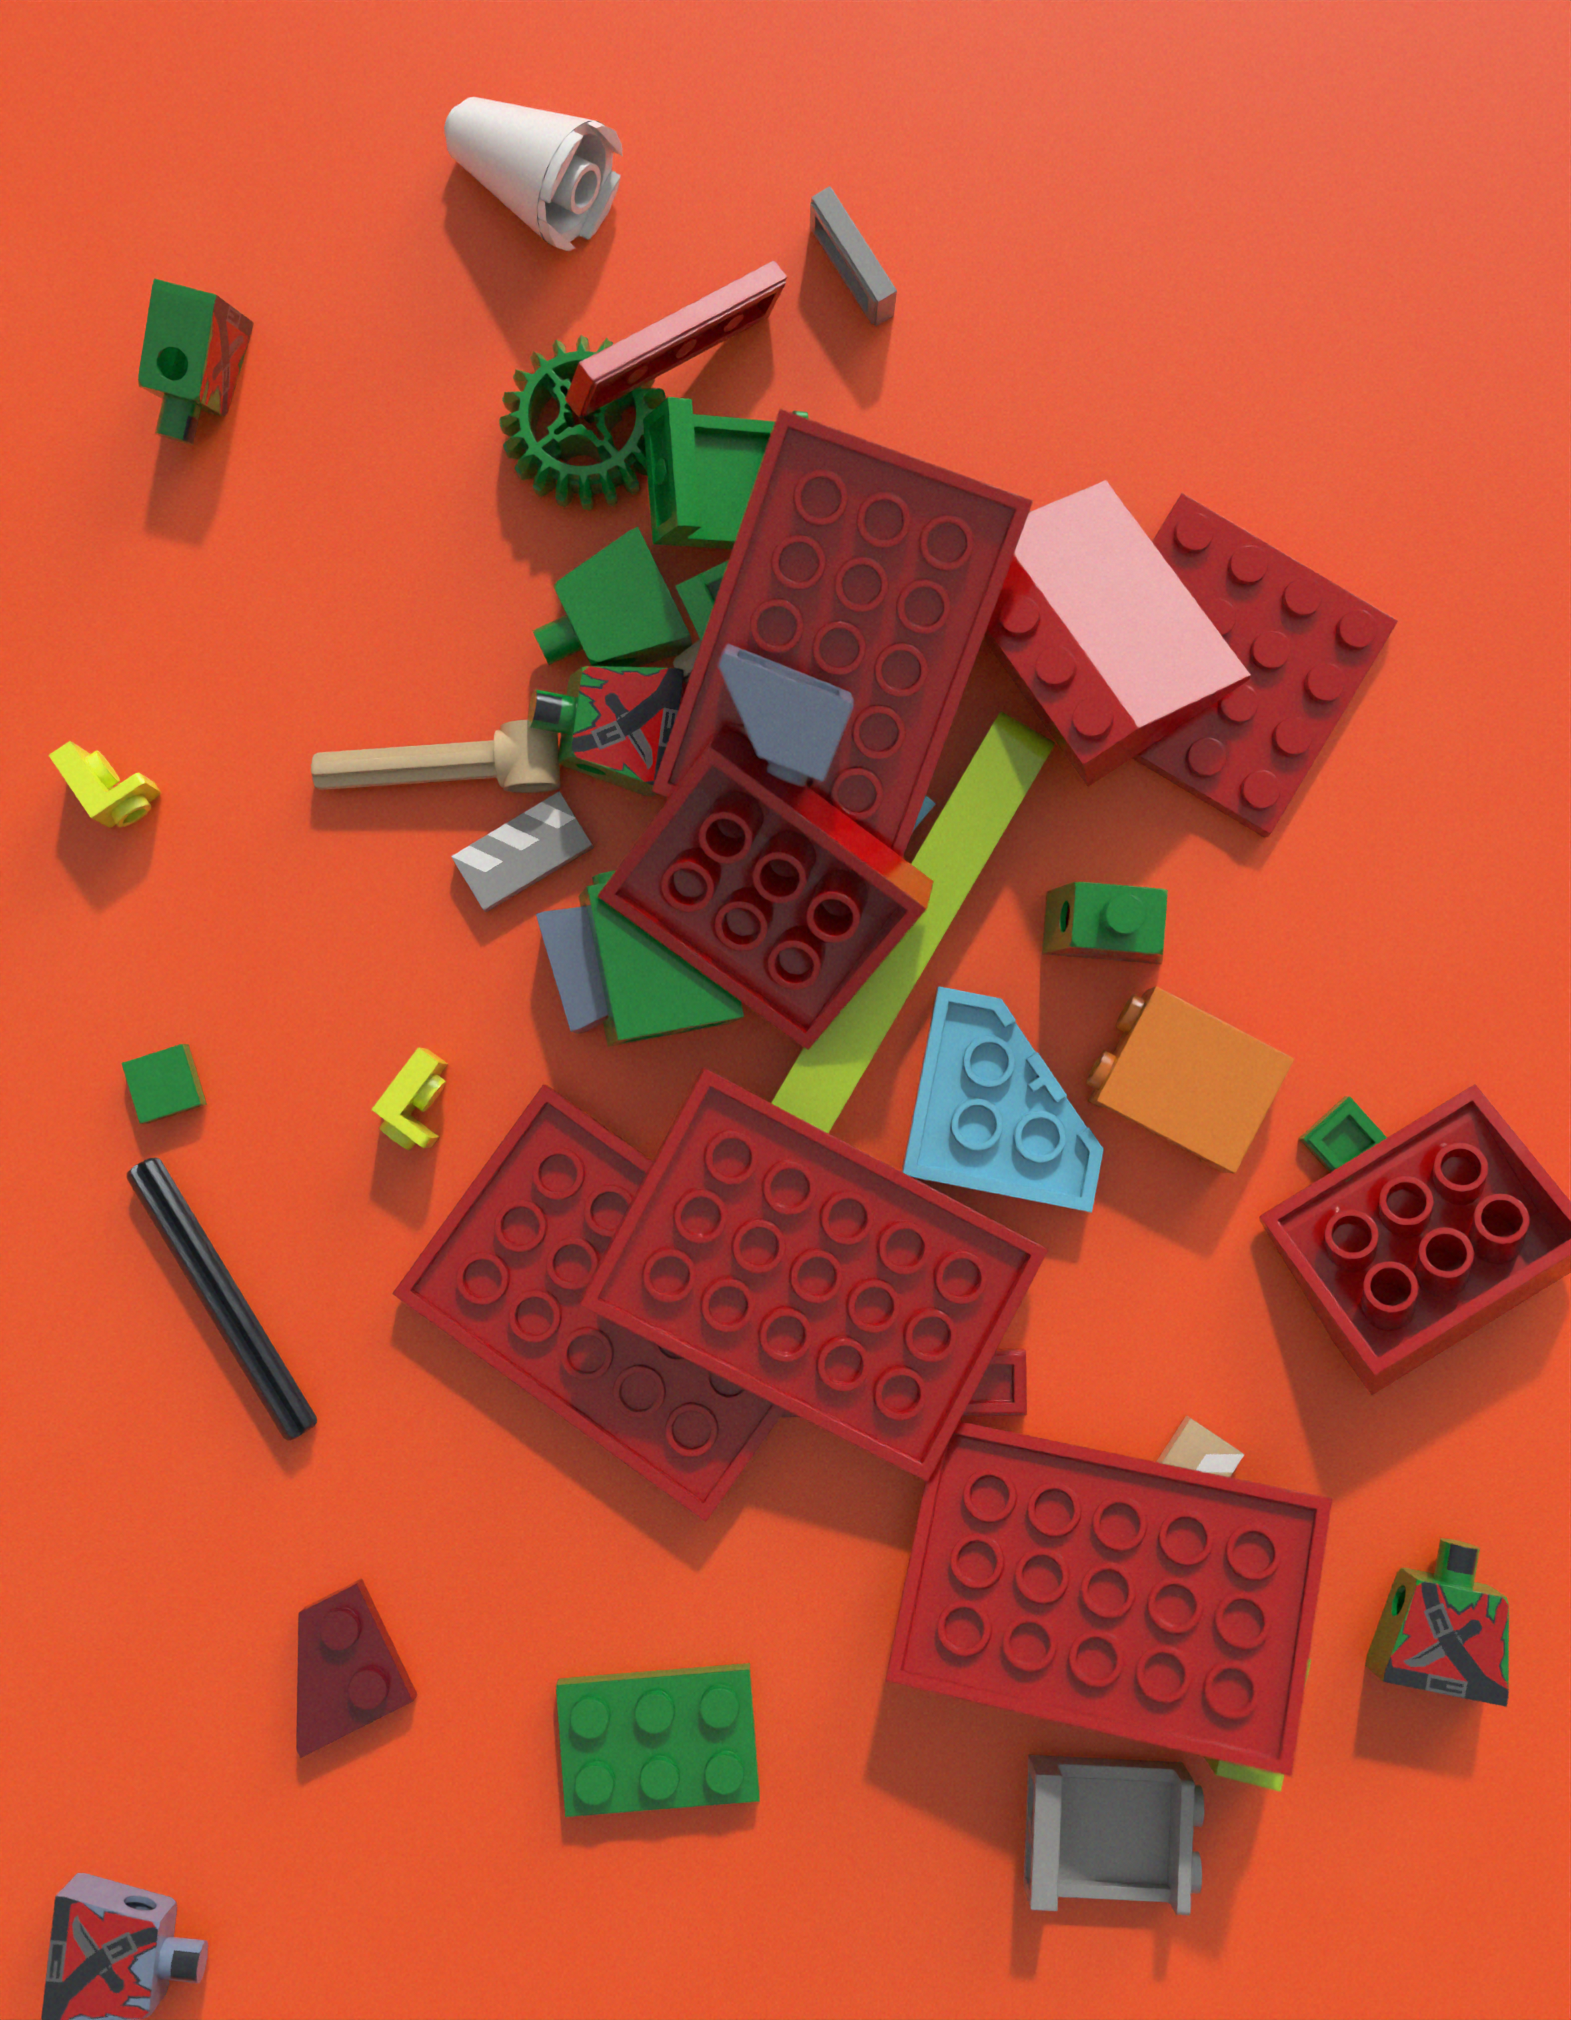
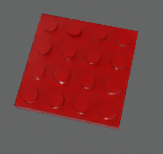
M1181 493L1152 543L1248 670L1251 679L1132 759L1266 838L1274 830L1398 620L1184 493Z

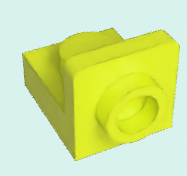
M69 741L49 754V757L90 818L109 828L116 824L118 827H124L138 821L150 811L151 805L149 802L161 795V791L155 782L141 773L133 774L113 788L114 785L120 782V779L107 759L98 750L90 754Z
M420 1047L417 1048L371 1109L384 1119L379 1129L407 1150H411L415 1144L422 1148H431L439 1139L436 1133L410 1114L416 1107L422 1112L427 1110L446 1085V1081L440 1077V1074L448 1063L429 1049Z

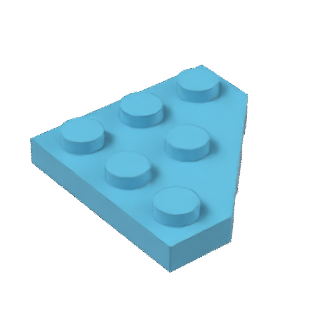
M938 987L902 1172L910 1177L1092 1212L1104 1149L1067 1099V1094L1044 1060L1031 1046L1015 1022L1016 1019L1001 998Z

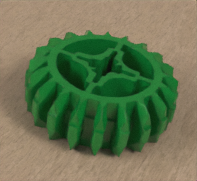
M581 335L576 342L577 351L569 353L566 352L565 345L556 339L552 345L555 357L549 361L543 355L533 351L530 360L535 373L531 374L515 369L513 379L520 391L504 392L502 399L505 408L511 412L500 417L499 420L502 433L510 436L503 444L508 458L519 459L515 466L518 477L521 480L534 478L533 488L540 497L549 494L556 487V501L559 506L564 508L571 502L574 493L579 494L584 510L590 511L593 508L594 494L604 493L608 505L614 507L618 503L615 488L623 485L629 493L637 495V492L640 491V486L635 473L638 472L647 476L643 419L666 399L663 389L651 388L655 379L594 412L579 417H583L588 423H596L599 439L591 429L587 430L582 424L575 426L571 407L565 401L579 362L612 346L613 342L607 338L600 344L597 352H591L588 339ZM553 397L559 409L558 418L547 427L549 434L537 442L536 427L539 416L544 406ZM632 406L636 412L635 426L625 446L618 451L614 445L611 431L622 421L621 413ZM586 455L594 458L598 464L575 466L566 464V462L576 456Z

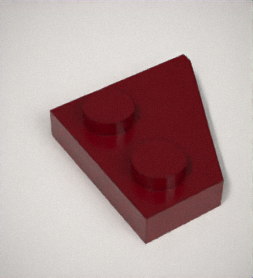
M362 1578L304 1607L298 1613L296 1750L300 1758L414 1701L418 1694Z

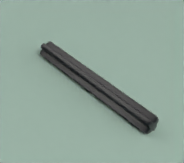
M157 1157L148 1158L132 1167L127 1172V1180L283 1438L288 1441L293 1440L313 1428L317 1423L316 1415L162 1161Z

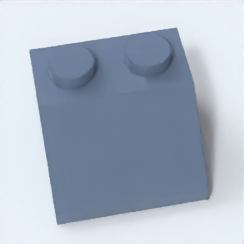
M727 644L718 665L757 755L768 760L769 766L767 771L781 779L805 786L808 776L823 782L854 705L851 692Z

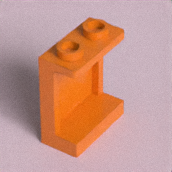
M1157 986L1146 990L1142 998L1132 994L1115 1026L1123 1031V1034L1113 1054L1103 1050L1087 1078L1086 1084L1094 1088L1088 1102L1098 1107H1105L1200 1157L1201 1162L1222 1173L1236 1174L1294 1058Z

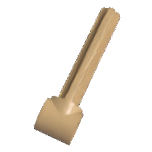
M517 720L500 725V730L495 731L494 740L320 752L313 755L311 775L315 787L320 790L497 778L500 787L509 792L535 793L552 791L561 787L560 765L558 763V733L529 728L527 720Z

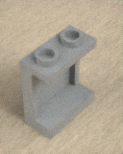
M1028 1755L1023 1887L1030 1909L1057 1911L1058 1897L1167 1902L1171 1904L1176 1915H1190L1191 1893L1199 1894L1202 1887L1201 1858L1198 1851H1193V1826L1202 1827L1204 1795L1201 1785H1194V1780L1183 1762Z

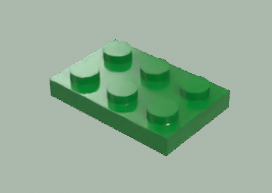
M750 1663L558 1679L556 1695L565 1817L760 1801Z

